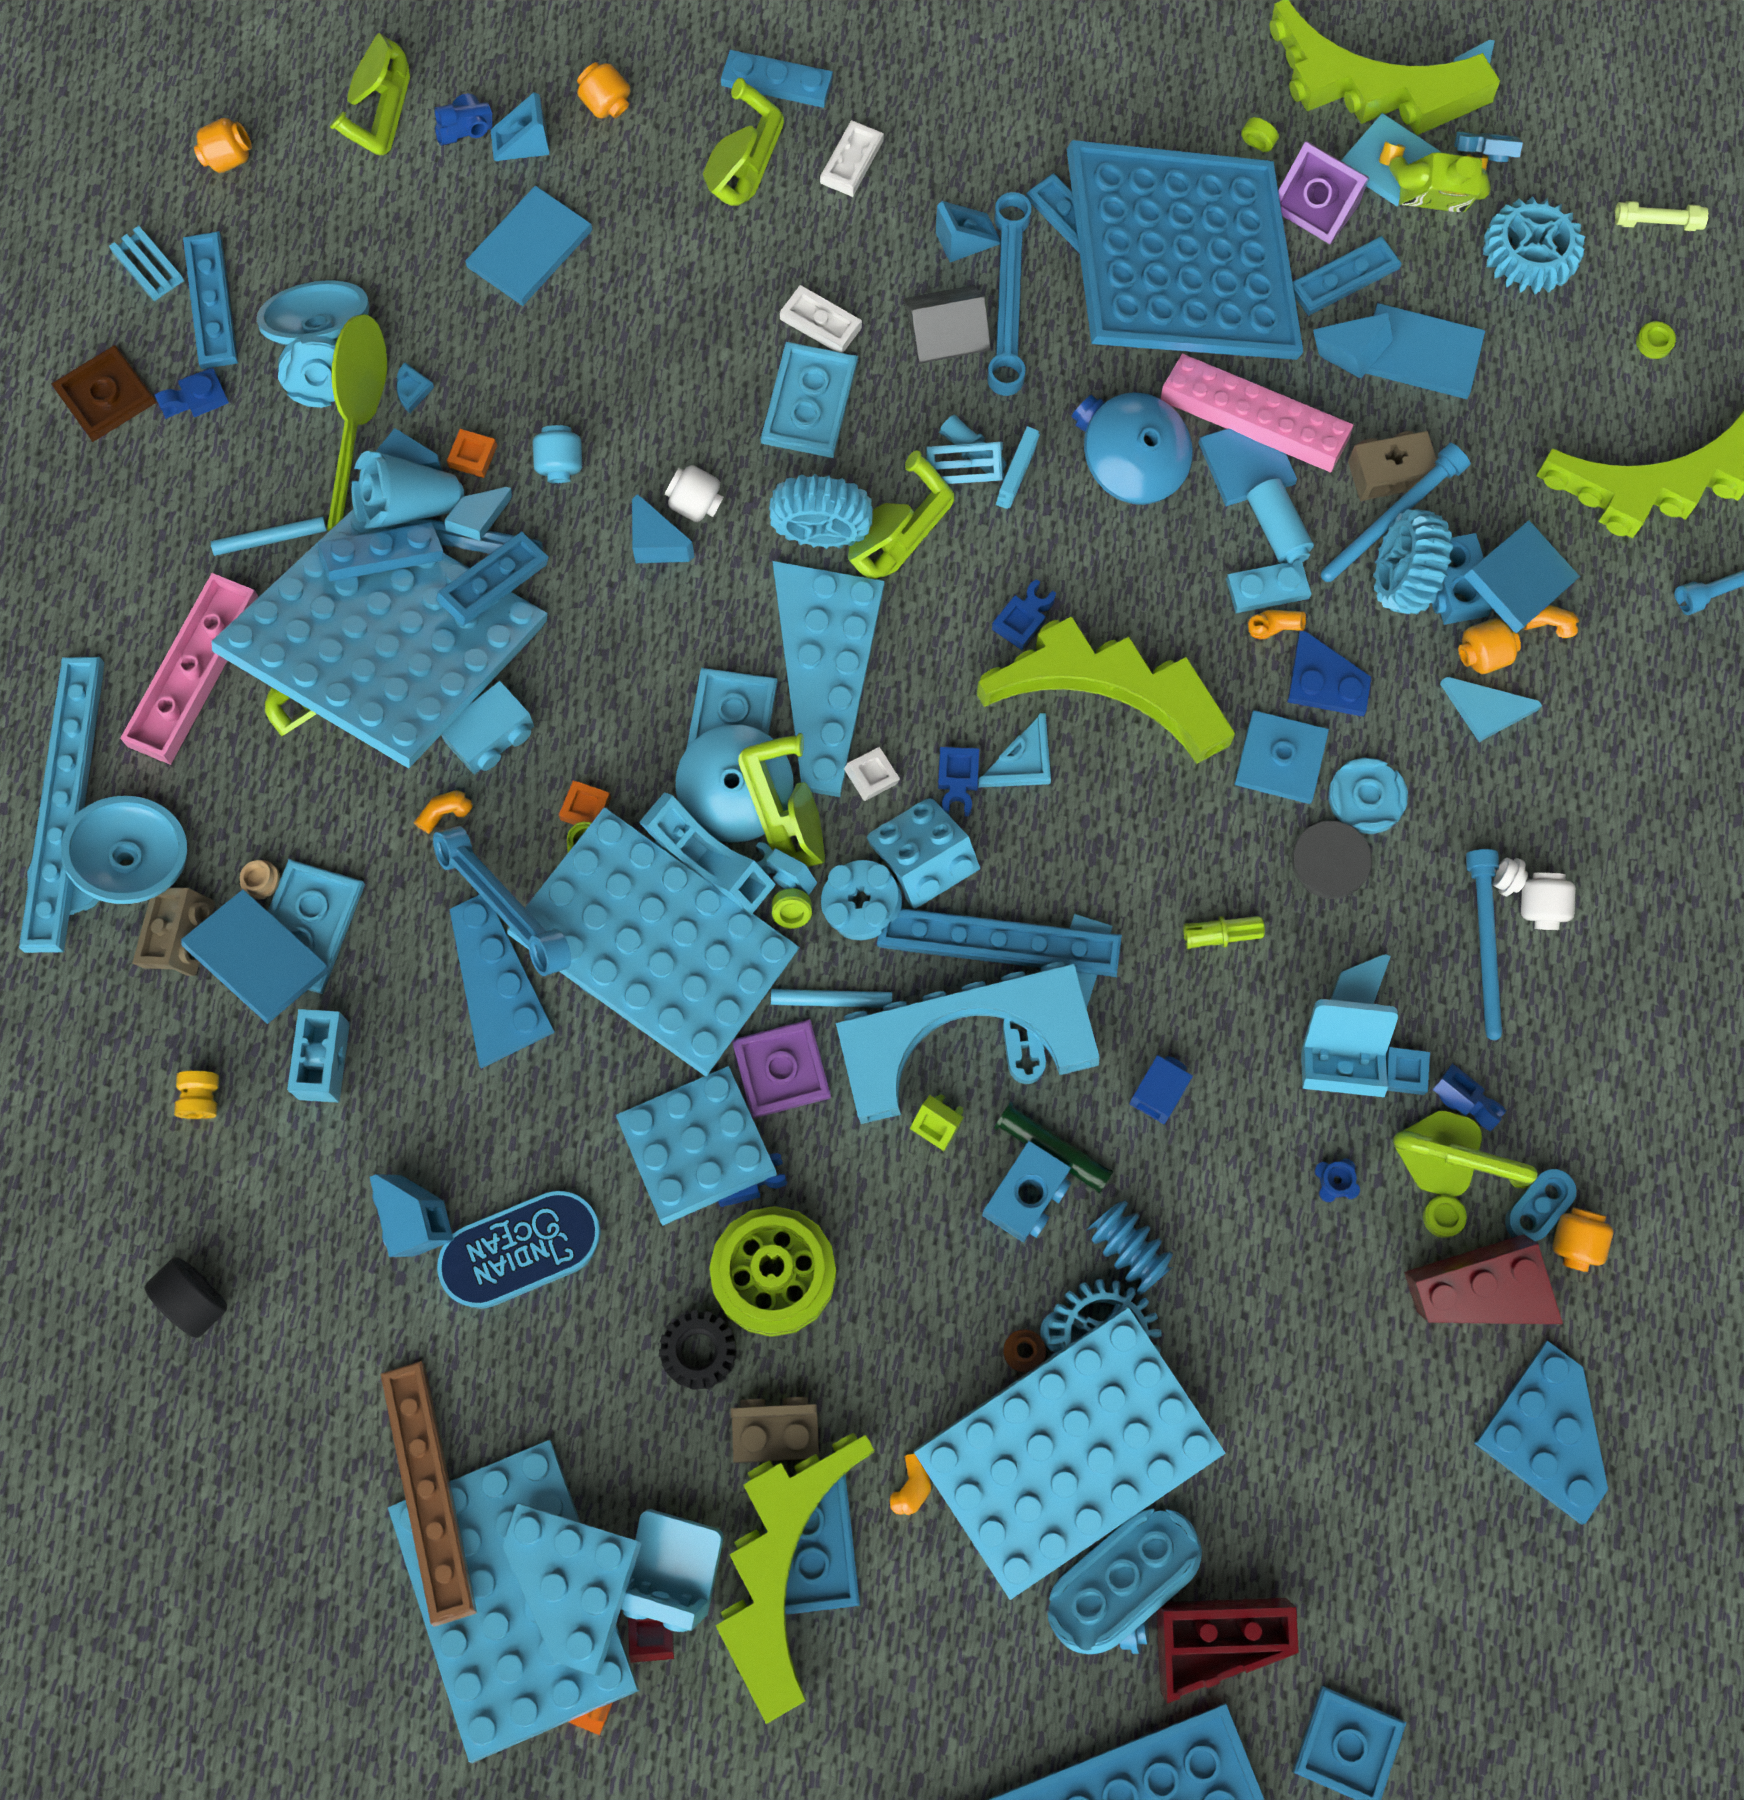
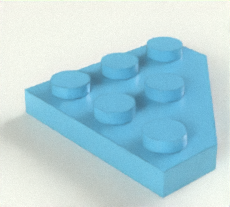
M517 1503L502 1547L551 1657L556 1663L600 1676L642 1542Z

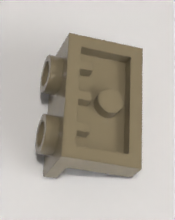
M168 888L160 895L149 899L132 964L149 969H173L187 976H195L200 962L182 946L181 939L212 915L215 905L214 900L189 888Z
M808 1397L783 1398V1406H766L765 1399L740 1400V1408H731L733 1463L767 1462L769 1460L771 1462L806 1460L815 1454L819 1458L817 1405H808Z

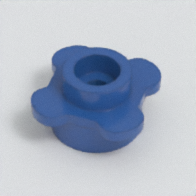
M1345 1158L1340 1162L1331 1164L1320 1162L1315 1167V1175L1319 1177L1321 1184L1319 1196L1323 1201L1332 1202L1335 1198L1339 1197L1354 1199L1359 1195L1360 1187L1356 1184V1167L1350 1159ZM1334 1177H1339L1341 1183H1334Z

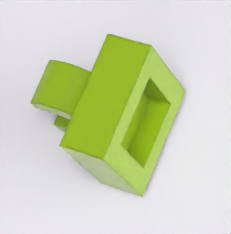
M940 1094L936 1098L929 1095L922 1104L910 1129L944 1151L964 1119L961 1116L963 1108L958 1106L954 1111L943 1104L944 1095Z

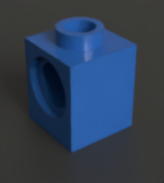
M1157 1055L1129 1104L1165 1125L1193 1075L1186 1072L1187 1067L1179 1060L1169 1056L1163 1059Z

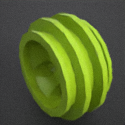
M776 1206L750 1210L731 1222L715 1243L709 1267L713 1294L727 1317L747 1332L769 1337L797 1333L817 1320L832 1298L837 1275L832 1245L819 1225L799 1211ZM777 1234L790 1237V1243L787 1247L782 1248L775 1245L774 1238ZM753 1240L759 1244L760 1248L754 1255L750 1256L744 1252L743 1248ZM800 1256H808L812 1260V1265L810 1269L801 1271L796 1267V1260ZM768 1260L772 1264L781 1261L784 1264V1271L778 1277L772 1273L765 1277L761 1273L762 1265ZM739 1271H746L750 1274V1281L745 1286H739L734 1282L735 1274ZM792 1286H798L803 1291L802 1298L796 1302L790 1301L786 1295L787 1290ZM760 1294H768L772 1298V1304L769 1308L760 1309L757 1307L756 1299Z

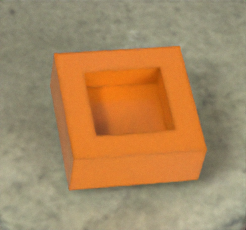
M460 429L447 458L449 468L485 478L497 448L496 440Z
M573 780L560 810L559 818L561 821L573 825L580 822L592 823L604 807L608 808L611 795L604 790Z

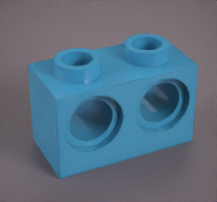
M1477 534L1452 537L1449 543L1453 545V549L1450 552L1449 559L1457 567L1448 565V576L1442 582L1443 589L1437 592L1436 600L1432 603L1434 612L1441 614L1444 625L1488 617L1493 609L1464 577L1468 571L1484 559ZM1458 593L1465 596L1468 602L1458 600L1454 594Z

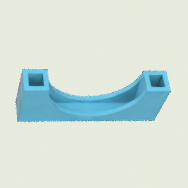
M1054 962L1041 967V972L1025 976V972H1014L1001 978L1002 982L986 986V983L983 981L974 982L963 986L962 992L946 995V992L939 991L925 995L922 998L923 1002L907 1005L906 1001H899L884 1006L883 1012L868 1015L867 1011H858L844 1016V1021L836 1023L860 1123L864 1124L901 1115L899 1106L900 1080L911 1053L923 1038L943 1024L963 1017L993 1016L1005 1018L1029 1030L1046 1047L1053 1058L1059 1075L1099 1066L1100 1057L1075 964L1065 966L1064 962Z

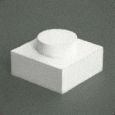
M880 747L850 761L844 768L864 801L895 786L900 780Z

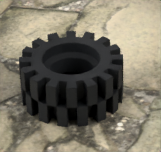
M695 1310L690 1311V1314L677 1316L678 1319L676 1321L670 1322L667 1325V1330L660 1339L661 1349H659V1357L661 1358L664 1370L678 1385L690 1388L691 1390H707L713 1388L717 1383L723 1382L728 1373H731L737 1357L736 1341L731 1329L724 1320L714 1316L711 1312L705 1311V1313ZM696 1334L708 1336L715 1346L712 1360L702 1367L690 1366L684 1361L682 1356L684 1342Z

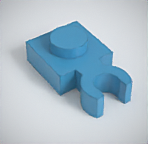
M1457 132L1454 147H1457L1458 151L1482 152L1487 154L1488 160L1508 162L1509 156L1520 157L1523 142L1517 136Z

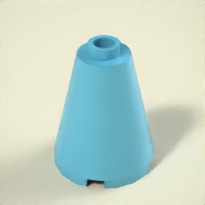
M367 450L361 453L355 464L354 469H361L359 481H352V504L357 520L359 522H366L364 526L366 529H379L448 514L460 499L464 497L463 486L455 475L388 454Z

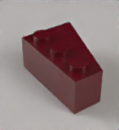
M1524 1234L1404 1272L1417 1313L1428 1323L1563 1324L1539 1245Z
M1287 1598L1166 1602L1157 1610L1160 1691L1167 1704L1181 1699L1180 1696L1203 1687L1215 1686L1220 1684L1219 1681L1242 1672L1254 1671L1299 1653L1296 1606Z

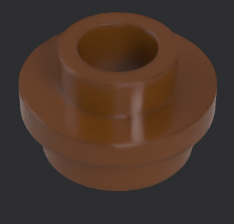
M1026 1329L1013 1332L1006 1339L1003 1347L1006 1363L1013 1370L1021 1373H1028L1044 1361L1046 1354L1042 1338L1037 1333ZM1021 1343L1029 1344L1033 1350L1032 1356L1021 1358L1017 1353V1346Z

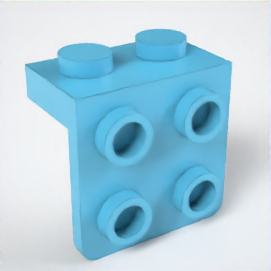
M931 798L917 803L912 808L882 824L867 836L870 846L896 874L904 896L914 910L980 870L969 836Z
M1328 999L1316 1001L1301 1052L1303 1089L1385 1097L1388 1089L1386 1053L1398 1020L1397 1008L1379 1004Z
M653 1509L644 1511L640 1515L635 1538L636 1541L642 1543L623 1600L622 1613L633 1619L650 1618L663 1622V1626L672 1631H692L709 1612L724 1539L722 1531L718 1528Z

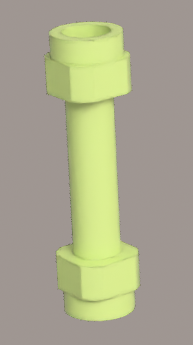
M1626 201L1618 202L1615 208V225H1622V227H1634L1637 222L1684 225V230L1696 231V229L1704 230L1708 221V208L1701 207L1700 205H1687L1685 210L1639 207V202Z

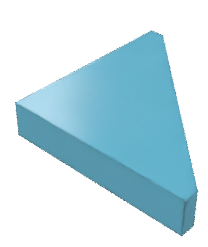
M1451 677L1444 678L1440 683L1478 742L1531 715L1542 707L1538 700Z
M1040 713L1036 720L999 756V759L988 771L978 778V788L1051 783L1046 713Z

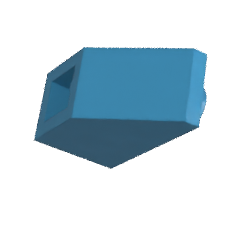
M375 1174L369 1177L373 1190V1202L377 1207L383 1231L382 1239L389 1257H413L454 1241L445 1204L442 1199L402 1175Z

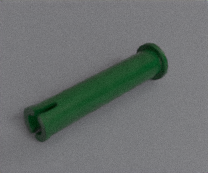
M1011 1101L993 1129L997 1131L1001 1128L1025 1145L1028 1141L1032 1142L1071 1167L1069 1171L1071 1175L1100 1194L1114 1171L1104 1167L1013 1108L1015 1103Z

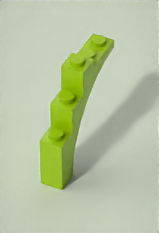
M1281 0L1274 4L1272 20L1269 23L1270 32L1274 40L1277 42L1281 41L1286 49L1288 64L1293 69L1292 79L1289 83L1290 93L1296 102H1302L1306 111L1344 97L1348 111L1355 113L1360 123L1364 124L1378 118L1382 113L1387 114L1399 108L1403 122L1407 125L1409 124L1414 133L1419 135L1493 103L1500 80L1483 53L1456 62L1430 66H1406L1375 61L1354 54L1323 37L1300 16L1289 0Z
M1744 409L1733 425L1717 439L1695 452L1671 461L1638 466L1607 465L1576 458L1552 448L1536 476L1543 479L1544 483L1551 489L1565 490L1578 496L1579 501L1586 506L1604 509L1598 522L1606 525L1607 529L1614 535L1633 538L1644 524L1653 505L1658 506L1661 512L1669 517H1681L1686 520L1697 506L1707 486L1712 488L1713 492L1721 498H1733L1739 501L1744 495Z
M1072 616L1061 622L1053 620L1044 625L1037 636L1036 652L1033 649L1027 650L1017 656L1011 665L1003 669L1000 667L992 668L984 673L980 681H978L977 696L984 707L1021 693L1056 689L1085 691L1121 701L1145 713L1167 729L1185 747L1196 764L1228 748L1235 736L1232 727L1187 657L1176 663L1173 660L1166 661L1159 665L1152 674L1129 637L1119 642L1116 640L1108 641L1100 646L1095 654Z
M851 1433L832 1445L835 1453L821 1461L817 1454L807 1458L794 1466L797 1474L791 1478L782 1463L773 1466L769 1460L748 1472L751 1480L743 1484L768 1532L760 1536L756 1529L734 1542L738 1550L729 1555L754 1603L747 1607L744 1599L733 1604L720 1612L724 1621L715 1626L766 1724L805 1702L807 1699L796 1675L786 1631L785 1604L791 1563L800 1536L822 1498L851 1468L874 1453V1448L866 1435L858 1439L855 1433Z

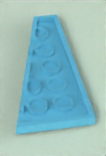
M772 561L795 736L798 733L804 735V752L801 757H798L801 782L807 783L813 793L841 797L846 773L844 768L848 763L885 581Z

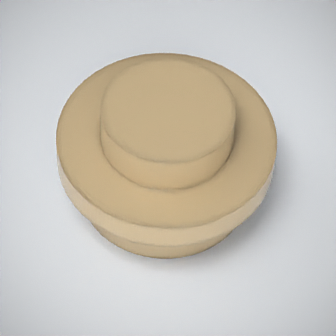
M265 860L249 862L240 873L241 889L246 891L253 899L259 900L271 896L276 891L280 882L278 869L271 862Z

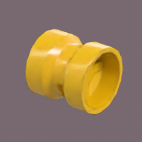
M183 1071L177 1073L176 1088L181 1091V1094L175 1102L174 1115L185 1119L215 1118L217 1116V1103L213 1100L214 1095L212 1093L218 1089L219 1075L207 1071Z

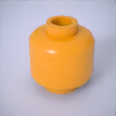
M598 62L592 63L578 77V97L595 117L606 118L611 115L615 119L628 108L629 102L627 98L630 93V85L613 65L607 63L600 65Z
M220 118L200 128L196 135L198 145L194 146L195 154L204 167L209 165L218 173L226 172L246 163L249 158V150L252 149V143L245 128L241 123H234L229 118Z
M1492 618L1466 629L1463 633L1462 644L1458 647L1461 661L1466 667L1471 666L1477 673L1483 675L1514 663L1517 652L1521 649V642L1518 633L1513 632L1503 620Z
M1573 1207L1572 1213H1564L1560 1216L1552 1248L1557 1255L1564 1257L1563 1266L1588 1272L1590 1265L1600 1266L1607 1261L1613 1229L1609 1224L1605 1223L1606 1216Z

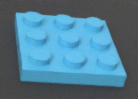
M729 1066L616 1115L662 1226L777 1175Z

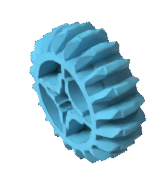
M1533 196L1527 200L1526 204L1519 198L1512 206L1506 204L1500 210V213L1492 218L1489 224L1490 228H1487L1484 235L1483 255L1488 256L1487 267H1497L1494 272L1495 278L1505 275L1507 277L1506 287L1512 285L1513 282L1519 283L1520 293L1529 285L1534 295L1540 292L1542 287L1548 293L1556 285L1562 287L1569 277L1576 273L1579 267L1578 263L1581 262L1585 250L1582 248L1585 243V236L1579 234L1581 224L1571 223L1573 212L1563 214L1561 212L1562 203L1554 208L1549 206L1548 198L1541 204H1538ZM1508 234L1513 239L1512 243L1516 247V250H1514L1510 245ZM1553 239L1559 247L1560 254L1556 251L1557 246L1553 243Z
M816 474L812 477L799 475L797 479L787 478L785 482L777 484V488L773 490V496L770 498L769 516L771 526L776 529V533L785 535V538L789 541H798L799 545L808 544L812 545L813 548L822 546L826 549L832 546L843 548L844 544L852 546L855 541H862L865 535L869 534L873 518L872 499L867 496V491L858 489V485L855 483H845L843 478L837 480L830 478L829 475L827 477H818Z
M1407 509L1404 513L1398 514L1395 522L1389 524V531L1383 535V543L1378 548L1379 555L1375 561V564H1377L1376 571L1373 574V578L1376 579L1374 591L1377 592V600L1382 602L1383 607L1398 613L1418 614L1420 611H1426L1429 604L1435 602L1437 592L1443 589L1442 582L1448 576V565L1452 562L1449 559L1450 552L1453 549V545L1449 543L1452 532L1448 530V522L1444 521L1442 516L1427 510Z
M1097 1279L1094 1283L1093 1294L1089 1286L1084 1282L1078 1286L1081 1299L1071 1291L1064 1295L1065 1300L1071 1306L1070 1308L1062 1304L1055 1305L1054 1311L1056 1314L1064 1318L1062 1321L1056 1319L1048 1321V1327L1058 1330L1060 1333L1059 1336L1048 1337L1047 1344H1060L1062 1350L1072 1343V1325L1078 1328L1082 1335L1104 1322L1093 1320L1090 1317L1085 1318L1078 1313L1083 1307L1093 1303H1108L1115 1306L1105 1320L1128 1306L1150 1339L1159 1338L1162 1336V1333L1159 1329L1148 1330L1147 1324L1157 1320V1314L1150 1313L1144 1317L1140 1311L1149 1304V1301L1143 1298L1136 1304L1131 1302L1136 1293L1135 1288H1128L1124 1295L1121 1296L1119 1295L1121 1288L1119 1281H1113L1109 1292H1106L1104 1281ZM1154 1345L1160 1354L1161 1348L1157 1345Z

